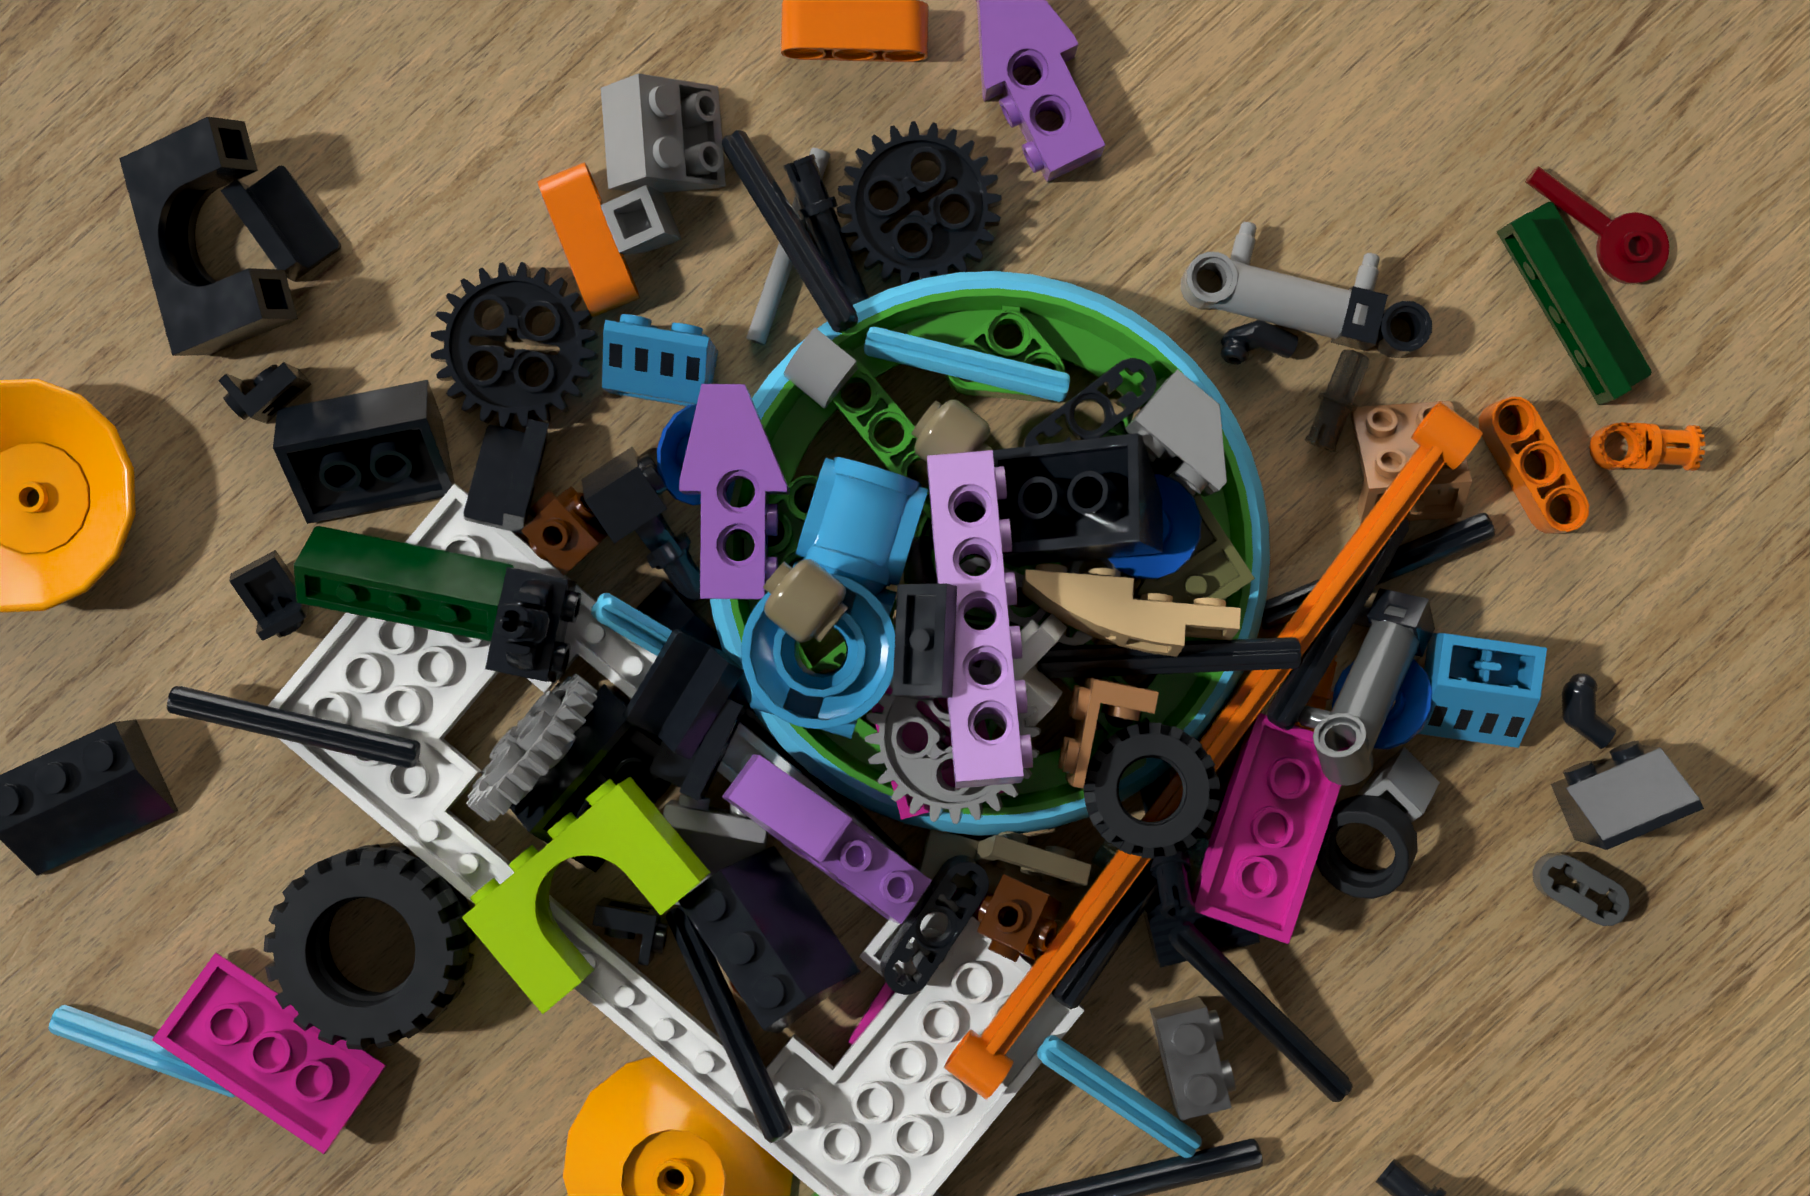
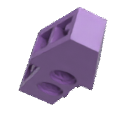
M977 0L982 98L985 102L1003 93L1004 98L999 100L1002 112L1011 128L1019 125L1027 143L1022 145V151L1031 170L1034 173L1041 170L1046 182H1049L1100 157L1105 148V143L1065 62L1075 58L1078 42L1074 34L1046 0ZM1030 66L1039 73L1040 80L1033 85H1022L1015 80L1013 72L1018 67ZM1053 111L1059 115L1063 125L1056 131H1045L1037 125L1035 117L1040 112Z
M701 384L679 480V491L683 494H701L700 599L761 600L767 593L763 588L764 584L778 568V558L768 557V536H778V504H769V495H790V489L745 384ZM737 479H747L753 483L755 488L752 502L741 508L731 506L726 496L728 486ZM738 531L750 533L755 543L752 555L743 561L732 560L726 551L728 538Z
M753 754L722 796L797 855L808 860L888 920L902 924L932 881L855 824L851 817L761 755Z

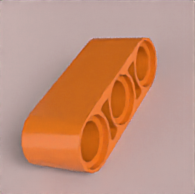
M783 0L781 54L788 58L802 60L921 61L928 57L929 6L927 3L918 0Z
M584 162L539 180L538 186L591 316L595 317L640 299L624 254L619 253L600 205L603 202L587 164Z
M1513 396L1486 407L1479 418V430L1483 432L1482 437L1531 523L1537 530L1547 534L1570 532L1581 527L1589 515L1587 497L1535 407L1530 401L1522 397ZM1502 409H1507L1516 416L1517 429L1513 435L1505 433L1500 428L1498 420ZM1529 453L1536 455L1542 463V473L1537 479L1530 477L1524 468V460ZM1555 497L1562 499L1568 509L1567 517L1561 524L1556 522L1550 514V504Z

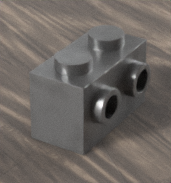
M1199 997L1149 1008L1173 1106L1181 1121L1232 1108L1228 1092L1235 1091L1236 1085L1229 1061H1220L1216 1042L1223 1041L1224 1037L1216 1010L1208 1012L1206 1005Z

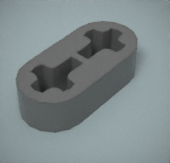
M1556 852L1540 857L1535 863L1532 874L1536 888L1545 896L1583 918L1602 926H1613L1621 922L1627 915L1630 905L1626 890L1617 882L1577 859ZM1566 864L1564 874L1577 882L1576 885L1571 889L1562 884H1556L1552 889L1554 880L1548 876L1549 870L1552 867L1561 869ZM1588 889L1604 895L1610 890L1607 898L1613 902L1612 908L1609 911L1600 909L1596 914L1598 905L1585 897Z

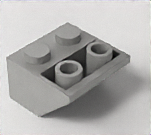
M638 73L601 87L608 189L631 192L644 185H648L660 192L715 189L726 186L718 86Z
M1177 369L1161 385L1124 430L1128 434L1139 433L1142 435L1150 462L1153 463L1158 458L1173 470L1169 478L1180 482L1192 496L1200 493L1206 497L1219 491L1227 482L1220 404Z

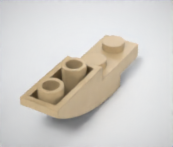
M1038 564L1035 566V570L1026 569L1022 581V593L1049 614L1052 613L1065 624L1092 637L1146 653L1177 657L1185 646V637L1232 640L1240 630L1241 608L1226 607V601L1223 599L1206 597L1195 599L1194 604L1173 603L1172 596L1161 593L1142 594L1140 600L1133 599L1134 578L1120 577L1121 572L1115 569L1093 568L1089 570L1088 574L1067 573V567L1063 565Z

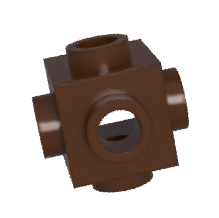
M572 486L557 497L551 490L541 497L528 510L534 519L521 530L529 539V545L534 553L541 559L550 561L563 576L578 565L608 536L585 502L584 493L577 492Z
M1003 874L995 893L988 894L980 907L978 921L981 923L977 932L992 940L988 950L1013 962H1017L1020 954L1036 961L1040 951L1045 952L1055 937L1057 923L1054 920L1062 903L1047 893Z

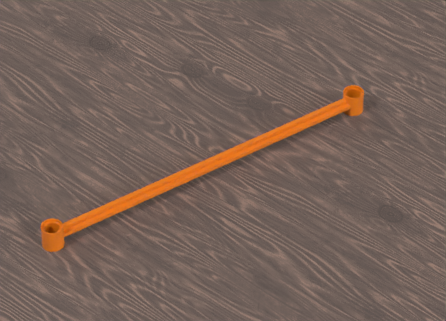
M1441 401L1429 411L1411 436V439L1420 446L1277 638L1295 637L1299 639L1301 657L1442 467L1446 464L1452 470L1456 469L1478 443L1483 434L1482 431ZM1292 669L1252 670L1199 741L1206 753L1211 756L1215 764V772ZM1178 772L1175 773L1143 816L1142 821L1156 822L1163 820L1178 808L1183 794L1182 781ZM1120 850L1117 851L1056 933L1050 947L1041 953L983 1033L979 1035L971 1029L958 1043L944 1065L947 1071L985 1100L996 1091L1014 1063L1012 1059L1006 1056V1053L1152 858H1142L1133 854L1129 855Z

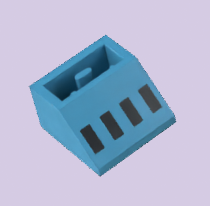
M621 314L620 322L605 320L603 330L602 388L608 393L688 406L697 404L701 384H713L718 350L707 335L702 334L703 328L683 323H672L671 331L663 330L651 325V319L630 314Z
M1433 633L1427 645L1424 671L1428 674L1432 687V712L1424 728L1418 734L1519 748L1540 701L1547 648L1454 634Z

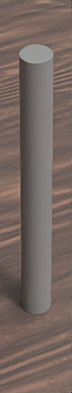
M811 148L809 155H815V161L823 178L831 154L818 148ZM795 195L792 208L798 216L797 211L801 208ZM802 220L801 223L806 228L807 223L805 220ZM780 243L778 244L746 337L747 340L761 345L766 344L793 266Z

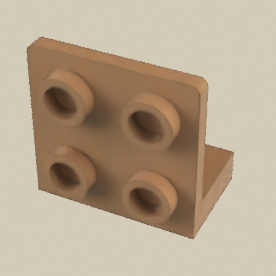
M1439 401L1362 406L1352 409L1351 421L1364 476L1357 505L1360 524L1420 446L1411 439V436L1421 421ZM1441 401L1454 411L1451 401ZM1465 458L1454 470L1446 464L1442 467L1406 517L1410 521L1459 518L1462 516L1472 484L1467 459Z
M1085 677L1083 687L1074 685L1068 714L1073 719H1076L1073 738L1064 737L1058 762V768H1061L1062 772L1066 773L1065 779L1072 787L1084 788L1100 704L1103 703L1102 712L1107 713V715L1139 721L1141 711L1155 714L1159 692L1093 677Z

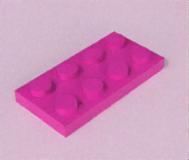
M1259 713L1247 729L1192 892L1195 912L1289 944L1341 785L1329 781L1323 774L1313 740L1314 732L1296 725L1290 730H1283L1269 722L1267 715ZM1350 747L1341 748L1337 751H1344Z
M215 952L152 1041L322 1154H326L387 1065L364 1050L348 1049L347 1041L339 1040L334 1045L318 1040L321 1030L315 1026L304 1031L293 1022L299 1015L295 1008L289 1005L282 1009L275 996L279 993Z

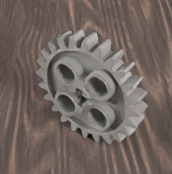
M988 660L984 661L981 667L977 666L975 662L969 668L971 678L981 685L992 684L1000 677V675L996 676L993 674L995 664ZM892 677V680H891V683H890V687H891L892 689H893V677ZM885 693L878 702L884 707L883 712L867 714V720L879 725V732L866 736L865 742L878 744L881 752L868 759L869 764L885 763L887 770L877 781L879 784H884L894 780L898 784L891 798L894 802L907 794L913 797L910 813L915 814L924 804L930 805V819L936 822L943 810L949 809L953 824H958L961 821L964 808L969 809L975 820H980L983 817V802L986 801L991 808L999 811L1003 807L999 795L1001 790L1013 797L1020 793L1016 784L955 788L944 781L941 773L942 765L947 759H953L952 746L947 747L942 742L946 736L945 730L917 708L918 701L925 702L939 720L950 727L949 711L940 705L938 698L934 697L933 700H917ZM1027 706V713H1018L1020 735L1030 734V738L1041 734L1040 728L1027 726L1025 721L1026 718L1038 711L1036 706ZM994 714L981 715L974 722L976 733L980 722L984 719L998 721L1003 726L1004 732L1006 731L1002 719ZM909 722H918L927 730L928 744L922 751L911 750L903 742V729ZM1032 747V757L1037 758L1040 751ZM1023 768V778L1029 779L1032 772L1028 768Z
M574 674L572 677L568 676L562 684L559 682L552 692L547 691L531 707L522 720H518L517 726L512 727L493 748L489 755L492 761L480 772L482 776L473 784L472 787L474 789L468 795L469 800L466 803L468 807L489 822L491 819L495 821L500 814L504 815L512 804L516 805L533 789L539 777L546 775L548 770L554 767L571 748L576 739V736L573 734L585 723L586 719L584 717L594 707L591 704L597 699L595 695L597 690L579 675Z

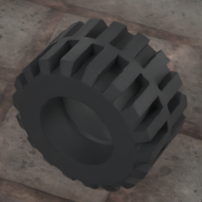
M1161 723L1135 724L1114 733L1098 747L1092 756L1084 784L1085 805L1093 825L1101 836L1120 851L1129 855L1141 856L1142 858L1169 857L1197 843V839L1204 832L1206 833L1211 826V820L1219 806V777L1216 775L1215 764L1211 756L1206 753L1198 740L1183 732L1184 730ZM1144 758H1158L1169 763L1178 772L1183 786L1182 799L1178 808L1169 817L1156 822L1142 821L1130 815L1123 807L1119 797V782L1122 774L1132 763Z

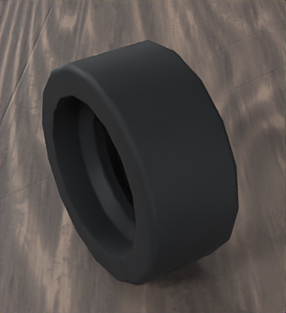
M1355 795L1340 800L1334 806L1316 864L1322 876L1333 887L1352 897L1374 899L1388 895L1404 882L1418 852L1417 833L1409 817L1394 803L1378 796ZM1362 823L1380 830L1390 840L1395 850L1392 864L1381 870L1364 869L1353 864L1342 854L1336 842L1339 829L1345 824Z

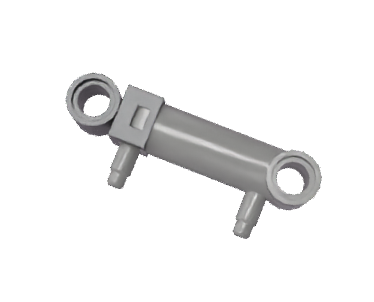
M1243 222L1241 224L1239 234L1235 237L1230 258L1219 252L1200 254L1189 264L1181 278L1180 289L1184 299L1197 309L1210 310L1214 308L1332 338L1331 343L1366 351L1374 346L1381 354L1390 358H1400L1418 350L1428 341L1432 333V320L1428 311L1422 305L1414 301H1401L1385 309L1388 295L1374 291L1379 273V255L1374 253H1366L1364 255L1362 265L1358 269L1355 285L1349 290L1250 265L1257 229L1256 225L1251 222ZM1203 269L1215 272L1221 281L1220 290L1215 293L1203 291L1198 286L1196 280L1197 272ZM1393 318H1401L1410 325L1411 337L1408 342H1401L1392 335L1390 327Z

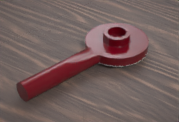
M1539 166L1526 179L1525 183L1598 236L1596 244L1598 262L1602 270L1613 280L1623 284H1639L1652 279L1664 268L1669 256V240L1662 225L1653 217L1643 213L1632 212L1611 220Z

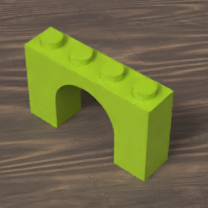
M631 777L622 781L617 786L609 779L586 798L592 806L578 819L570 812L547 831L553 840L539 852L531 845L508 865L514 873L501 884L493 878L470 897L476 906L462 917L542 1014L547 1012L595 970L560 929L551 911L549 901L551 881L557 868L564 860L576 856H595L612 862L630 878L660 915L711 873Z

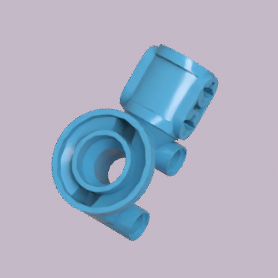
M835 457L834 460L825 458L800 535L796 555L802 556L803 560H814L841 582L846 589L843 603L849 608L833 627L844 638L847 647L846 657L839 668L827 674L815 673L807 669L799 655L800 642L794 640L765 615V603L771 595L767 592L751 612L742 637L741 658L748 684L753 691L750 708L775 715L796 726L821 729L846 738H852L858 718L866 714L879 702L893 677L895 630L890 614L897 592L885 588L887 586L890 587L891 584L898 586L929 489L921 487L922 484L913 479L872 465L841 457Z

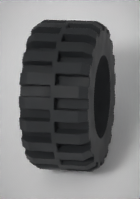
M379 844L364 845L352 850L348 849L305 869V874L300 878L292 880L282 892L285 900L274 906L269 918V922L275 925V929L273 932L265 935L264 952L273 953L274 962L265 966L268 982L278 980L283 992L276 995L275 998L282 1009L292 1005L299 1013L293 1020L295 1024L304 1031L312 1026L321 1030L318 1040L334 1045L339 1040L347 1041L348 1049L364 1050L370 1044H376L379 1049L395 1045L402 1038L407 1037L409 1039L427 1027L448 1009L447 1006L458 997L465 985L463 978L472 969L475 956L469 952L470 944L476 940L475 933L462 919L471 909L465 896L458 899L452 890L453 886L422 859L409 855L408 848L395 845L389 848H381ZM367 897L381 900L395 908L408 923L415 942V962L410 975L398 987L385 992L368 991L348 981L336 967L329 947L330 927L336 912L352 900Z

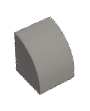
M644 185L600 205L617 249L621 254L643 253L682 239L664 193L648 185Z
M814 327L789 361L784 371V376L825 409L856 372L858 366L854 358Z
M1403 747L1369 778L1357 795L1378 796L1394 803L1413 822L1424 814L1440 782Z

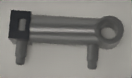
M1379 588L1372 606H1364L1354 623L1355 625L1368 627L1369 631L1332 711L1306 705L1296 722H1299L1302 726L1314 728L1313 740L1323 774L1329 781L1337 785L1348 786L1357 784L1367 778L1372 771L1374 764L1373 748L1415 655L1423 657L1435 630L1430 602L1427 598ZM1350 747L1344 751H1337L1341 748Z

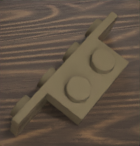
M930 829L927 832L918 871L930 880H933L941 866L948 859L958 855L972 857L985 870L989 879V889L985 898L988 894L995 893L1003 874L1047 893L1061 902L1062 905L1055 920L1065 923L1097 880V878L1089 876L1091 864L1075 860V852L1057 846H1046L1045 850L1028 845L1029 839L1026 836L1010 831L1001 832L982 841H976L950 832ZM971 870L965 876L957 873L953 877L952 881L957 886L956 890H959L961 887H966L969 890L972 888L975 882L970 877Z

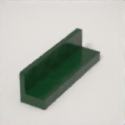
M1547 202L1533 211L1527 212L1497 231L1501 241L1598 405L1619 398L1631 391L1633 385L1651 375L1652 371L1552 202Z
M316 526L294 563L296 600L300 604L491 642L506 568H514L512 564Z

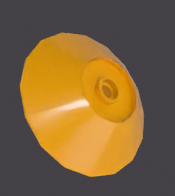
M40 379L0 380V613L46 611L88 592L120 558L136 515L134 466L116 427L81 394ZM36 489L39 494V501L35 506L31 507L27 501V496L31 490Z
M655 1056L626 1063L590 1092L568 1131L563 1179L568 1196H790L793 1173ZM670 1169H678L682 1172L684 1181L680 1184H673L668 1181L666 1172Z

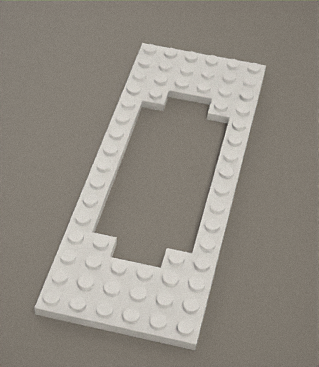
M453 484L405 542L407 544L512 564L516 569L571 580L566 575L563 576L552 563L538 557L530 545L516 533L466 521L463 517L468 493L456 484ZM576 584L575 592L581 593V605L576 622H568L564 642L571 645L566 670L580 655L632 699L657 656L598 622L591 614L592 606L597 601ZM345 613L268 706L416 740L421 745L416 766L404 768L284 739L280 740L472 902L470 897L491 879L495 878L501 884L514 872L508 866L511 863L508 859L450 811L479 776L481 770L444 738L499 673L485 669L491 642ZM557 673L556 682L563 674ZM527 678L544 693L550 691L556 683ZM740 722L717 770L731 783L753 754L761 755L851 817L855 824L912 865L746 725ZM944 894L938 897V899L945 901L954 912H957L960 908L953 901L952 897L950 900ZM549 895L550 907L556 923L595 969L574 989L819 1196H933L1042 1063L1037 1056V1050L1043 1044L1045 1038L1055 1035L1062 1039L1085 1011L1080 1004L1073 1009L1063 1006L1051 993L1006 1053V1056L1012 1059L1014 1063L1005 1079L987 1100L947 1071L944 1065L962 1038L971 1029L979 1035L983 1033L1033 966L1021 955L1017 962H1013L988 950L992 940L977 932L981 922L972 915L926 986L910 995L895 992L834 1067L795 1034L767 1066L766 1070L793 1127V1131L786 1138L769 1143L764 1138L720 1038ZM941 912L929 913L921 922V933L931 938L940 936L948 926V917ZM888 920L859 956L881 976H883L880 969L881 957L903 923L899 924ZM914 937L909 941L916 950L907 963L898 960L894 965L899 974L898 978L904 973L913 975L917 969L912 960L919 948L925 955L930 953L929 950L920 946Z

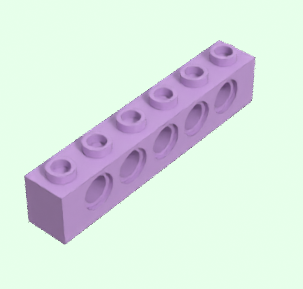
M993 450L928 455L927 475L937 584L947 583L957 586L952 698H947L955 788L1022 783L1024 777L1023 768H1033L1030 734L1020 735L1018 713H1027V694L1025 680L1014 679L1013 659L1022 658L1020 626H1009L1007 606L1017 605V591L1014 572L1004 573L1002 552L1012 551L1009 519L999 520L997 502L999 499H1007L1004 466L994 467ZM964 502H975L983 508L985 514L980 520L968 523L960 520L954 511ZM969 554H979L987 559L990 568L983 575L970 576L963 572L959 563ZM973 607H984L992 612L995 622L988 629L975 630L967 625L964 615ZM979 660H988L999 668L1000 677L992 684L981 685L971 678L969 668ZM984 714H994L1002 719L1006 731L998 739H983L974 729L976 719Z

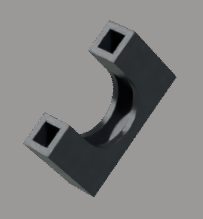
M206 117L119 158L172 356L211 355L298 320L285 270L248 268L216 282L204 269L198 256L195 230L199 212L206 199L217 189L230 184L236 179H241L258 171L245 121Z

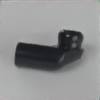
M1256 320L1229 329L1221 339L1223 346L1221 357L1227 363L1239 365L1248 359V351L1263 348L1287 359L1296 350L1298 336L1265 321Z
M1575 674L1563 687V720L1569 727L1599 749H1603L1615 736L1616 729L1596 715L1595 693L1597 691V683L1595 679L1588 674Z

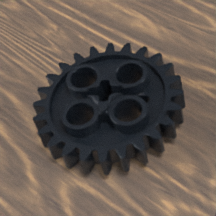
M915 121L910 124L909 136L902 137L894 125L890 126V142L885 144L874 134L871 136L874 150L872 154L859 148L855 151L856 158L862 165L860 169L845 166L844 174L853 182V185L838 186V195L849 200L850 203L837 207L838 217L852 219V221L841 228V232L845 237H858L850 247L852 256L867 251L868 256L864 263L866 271L873 269L878 264L883 266L881 276L883 282H887L894 272L901 274V285L910 283L912 276H918L920 280L935 274L937 276L946 275L951 268H954L957 273L967 272L964 261L966 257L978 263L983 259L980 249L976 246L977 243L992 246L994 242L993 235L985 230L984 227L999 226L1001 217L988 211V209L1000 205L1002 196L987 193V190L997 184L998 177L994 174L982 176L981 172L988 165V157L983 156L972 160L970 156L972 155L975 142L971 140L959 148L955 145L957 130L952 129L945 139L938 138L937 123L934 122L931 124L927 135H920ZM922 160H929L939 167L940 174L932 181L923 182L913 175V166ZM954 179L957 181L956 187L944 191L929 201L928 214L923 216L920 211H913L888 233L881 231V227L884 224L894 221L900 216L902 217L910 210V198L916 197L917 200L923 202L936 193L949 180ZM881 188L892 190L898 197L897 204L889 210L876 209L870 203V197L876 190ZM949 202H959L967 208L969 215L964 222L951 224L942 218L940 214L941 208ZM908 230H917L925 236L927 243L921 251L909 253L900 247L898 243L899 237Z
M504 262L499 263L498 277L493 278L484 268H480L479 278L481 284L474 286L463 278L460 281L466 294L462 298L450 293L446 295L448 301L454 306L452 313L439 311L436 313V316L447 324L446 330L431 332V337L444 343V348L431 353V358L439 362H446L447 364L436 376L441 381H455L446 393L450 398L456 399L465 394L467 395L461 408L463 411L470 414L481 405L480 420L487 424L490 423L496 413H499L500 426L507 429L510 428L514 415L518 416L519 422L524 428L527 427L528 419H532L533 413H537L544 422L549 423L551 422L549 407L555 405L563 412H568L569 409L563 397L569 393L582 398L583 393L575 382L578 378L592 380L594 377L588 370L583 368L584 361L598 359L599 355L585 348V343L596 340L598 334L594 330L582 328L593 317L589 310L574 311L583 299L578 292L563 297L568 283L562 277L554 281L550 286L548 285L550 272L546 268L542 267L534 278H531L530 268L524 262L520 263L516 276L512 275L509 267ZM492 306H502L504 319L501 325L493 330L484 329L482 325L483 313ZM542 312L553 313L555 325L552 331L544 336L534 335L532 331L533 319ZM517 334L518 338L528 345L557 346L560 351L557 355H548L537 351L517 349L513 357L510 352L500 346L471 345L472 337H485L495 341L511 343L515 341ZM485 356H495L498 361L496 374L488 380H478L475 369L478 361ZM535 362H546L549 368L547 380L537 387L528 386L525 374L529 366Z

